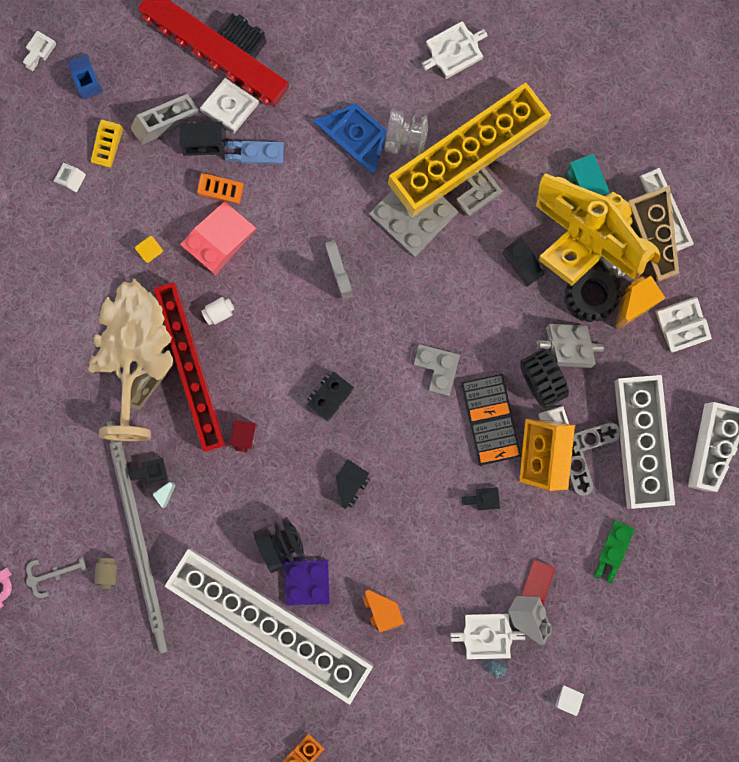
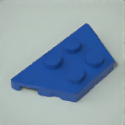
M356 103L349 105L343 110H336L328 116L318 117L313 121L317 127L373 176L375 175L387 130Z

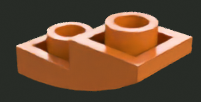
M308 734L282 762H313L324 748Z

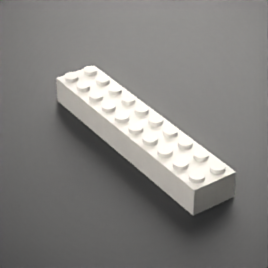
M192 548L186 551L165 585L166 588L349 705L373 668V663Z

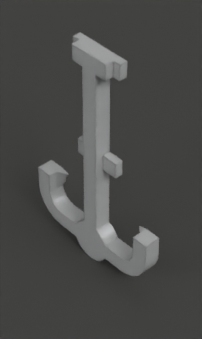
M79 558V564L61 570L54 567V572L40 577L33 576L32 567L40 565L39 560L32 561L27 565L28 578L26 583L29 587H32L33 594L36 597L49 596L48 591L43 594L38 592L36 586L38 582L54 576L56 580L61 579L60 574L82 568L83 572L87 571L84 558Z

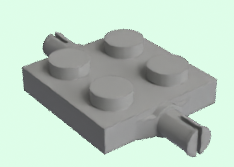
M549 324L546 327L548 340L536 341V348L548 349L559 366L592 368L596 364L593 352L604 351L603 343H592L590 340L588 326Z

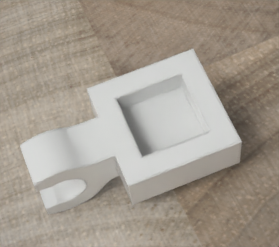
M37 31L26 46L30 53L23 61L26 64L25 67L34 71L39 58L45 61L56 46V42Z

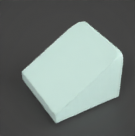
M172 482L167 483L153 493V496L162 508L167 506L176 486Z

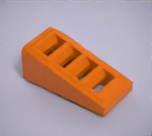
M201 173L197 194L199 197L240 204L244 183ZM207 181L210 182L209 191H205ZM215 183L219 184L217 193H214ZM224 185H228L226 196L222 195ZM232 186L236 187L234 197H230Z

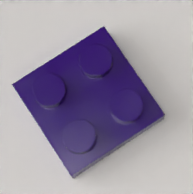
M328 560L295 561L296 563L294 564L285 562L286 606L330 604Z

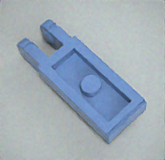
M225 142L227 149H241V155L226 154L225 161L245 164L283 165L284 142Z

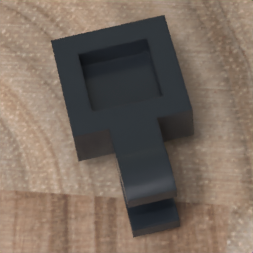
M164 458L142 462L143 469L128 472L130 481L145 478L147 484L168 479Z
M498 487L476 489V496L462 497V505L477 504L478 511L500 509Z

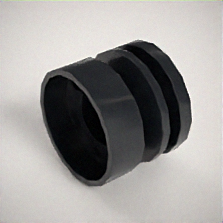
M288 517L282 519L285 529H281L277 521L274 522L276 532L274 534L267 527L253 532L257 547L270 573L285 568L283 557L287 556L292 564L296 563L293 555L294 552H296L299 560L305 559L300 535Z

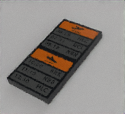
M503 373L461 382L479 466L522 457Z

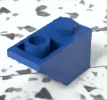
M88 54L68 61L71 75L84 100L103 92Z

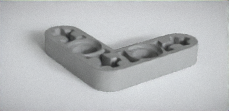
M335 240L326 242L325 246L342 300L353 298L350 282L344 270Z
M607 423L574 434L573 442L575 446L572 449L573 453L578 452L579 456L571 457V462L579 460L582 463V469L579 472H574L570 468L569 478L577 495L585 496L593 490V482L582 451L618 440L621 432L619 426L615 423ZM607 427H610L611 430L615 429L616 433L613 434L612 439L610 436L602 437L604 442H600V435L596 430L600 429V433L608 431ZM587 433L595 435L596 441L593 445L585 443L584 436ZM585 472L586 477H582L584 483H588L589 487H586V492L583 493L582 489L578 490L577 488L580 485L579 478L574 480L573 475H580Z

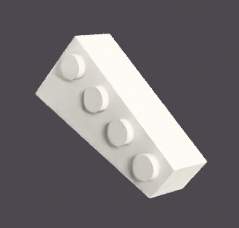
M716 402L704 404L688 487L706 492H718L729 468L730 460L738 449L739 408Z

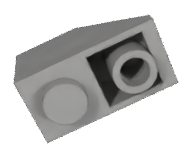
M516 596L508 610L514 627L538 644L544 645L548 636L551 635L552 627L547 619L546 610L542 605L540 597Z

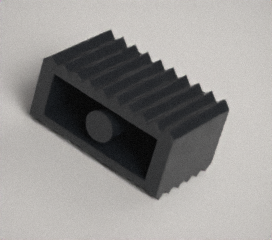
M231 13L217 32L253 58H256L267 43L265 32L257 26L253 28L248 25V20L240 14L236 16Z

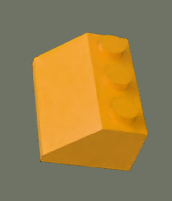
M642 276L624 290L626 294L621 297L615 327L618 330L665 299L652 276L647 279Z
M525 420L519 482L549 491L568 489L575 425L557 421Z

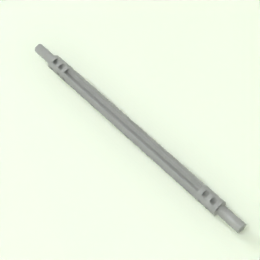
M115 421L107 422V426H116ZM110 440L109 446L152 633H155L160 654L167 652L163 633L165 628L129 478L122 441Z

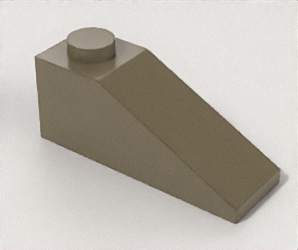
M163 348L162 354L167 351L165 348ZM173 357V364H172V366H173V365L175 364V362H176V360H175L174 357ZM137 362L135 363L134 371L137 369ZM147 373L137 376L133 380L131 387L130 408L140 410L163 378L156 380Z

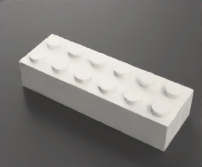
M662 375L617 379L614 381L618 424L621 432L620 443L627 509L675 505Z

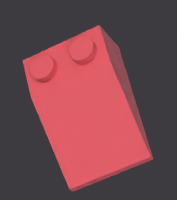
M224 201L197 225L180 245L216 276L256 230V227Z

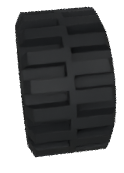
M600 266L592 267L572 286L569 283L567 284L564 299L568 303L566 307L568 310H572L574 317L577 315L581 321L598 322L608 317L616 309V306L619 305V297L621 296L619 288L621 286L619 282L616 283L615 281L617 277L615 275L611 276L608 269L604 271ZM594 283L600 286L604 292V301L598 306L587 304L581 296L583 285Z
M542 349L520 360L523 377L534 398L543 408H547L569 396L565 377L554 357L546 349Z

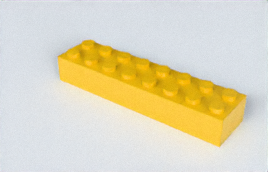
M525 82L389 175L388 185L412 217H414L547 125L551 114Z

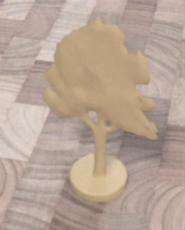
M133 279L131 283L122 282L117 288V296L114 303L110 301L109 297L103 302L99 323L106 325L107 329L102 335L96 334L94 336L95 346L101 348L95 357L92 355L89 361V372L111 373L116 371V375L122 382L120 426L99 428V438L107 440H151V431L149 429L129 426L132 383L137 376L145 373L156 380H160L166 375L173 364V357L170 351L162 354L163 348L172 339L163 325L162 306L159 305L151 292L148 293L136 279ZM132 361H135L138 364L137 369L130 375V364Z

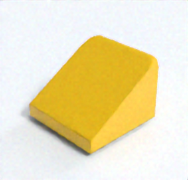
M149 236L135 246L136 251L146 263H149L163 252V249L153 236Z

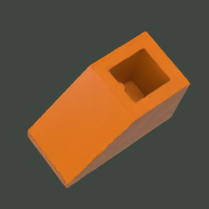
M365 590L366 595L362 596L366 609L371 608L373 613L370 620L374 629L378 628L379 633L404 624L396 601L373 590Z

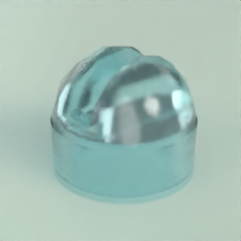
M494 659L490 665V673L495 678L504 677L509 666L502 661Z

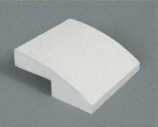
M697 297L655 311L671 353L712 339L707 320L703 318Z

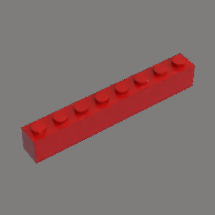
M143 0L139 5L140 18L149 25L151 23L158 26L157 30L163 35L168 36L169 34L174 37V41L179 46L190 48L191 53L196 58L201 60L203 57L208 61L207 64L215 71L220 69L225 73L224 76L233 83L237 81L242 84L241 87L249 94L255 93L258 95L259 101L264 105L269 106L271 104L273 107H276L289 89L287 80L172 1Z
M175 282L156 287L154 291L159 305L162 306L166 331L172 337L170 344L203 452L209 453L225 448L227 445L179 288Z

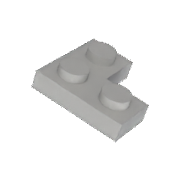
M483 168L466 180L471 189L458 197L456 202L469 218L501 195L503 191L488 171Z
M419 344L414 366L434 371L429 388L430 392L450 396L460 355Z

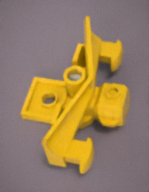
M546 173L543 175L539 185L536 207L568 231L540 255L539 261L572 286L602 257L633 280H636L644 272L646 263L649 260L655 264L659 262L660 252L652 242L639 238L630 225L633 222L631 206L620 195L611 192L603 196L574 185L564 178L554 177ZM571 255L575 260L568 261L565 259V256Z

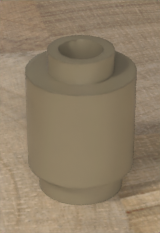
M98 559L94 584H98V589H111V585H116L118 567L116 559Z

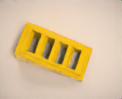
M105 120L100 121L91 163L112 168L123 132L121 125ZM106 129L113 130L114 134L105 131ZM106 137L112 139V143L104 141L103 138ZM101 145L109 147L110 151L100 149ZM98 154L109 156L108 160L98 157Z

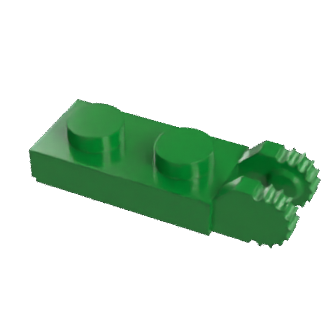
M616 520L613 521L598 559L599 563L594 574L595 578H600L606 563L612 566L607 575L606 582L613 583L635 528Z

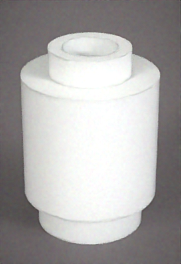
M221 297L206 305L205 309L201 310L208 325L213 323L216 325L233 315L232 311L235 309L229 298L225 300L224 297Z

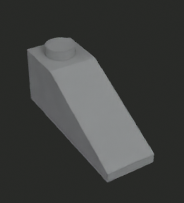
M185 94L136 115L131 130L141 145L164 135L196 114L199 110L190 96Z

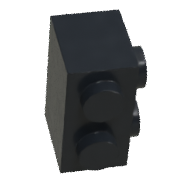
M211 120L208 122L190 121L188 123H180L179 146L183 156L225 154L226 132L223 122Z
M335 372L331 375L327 373L320 382L322 387L318 391L314 390L307 398L309 401L307 406L327 422L354 390L352 385Z

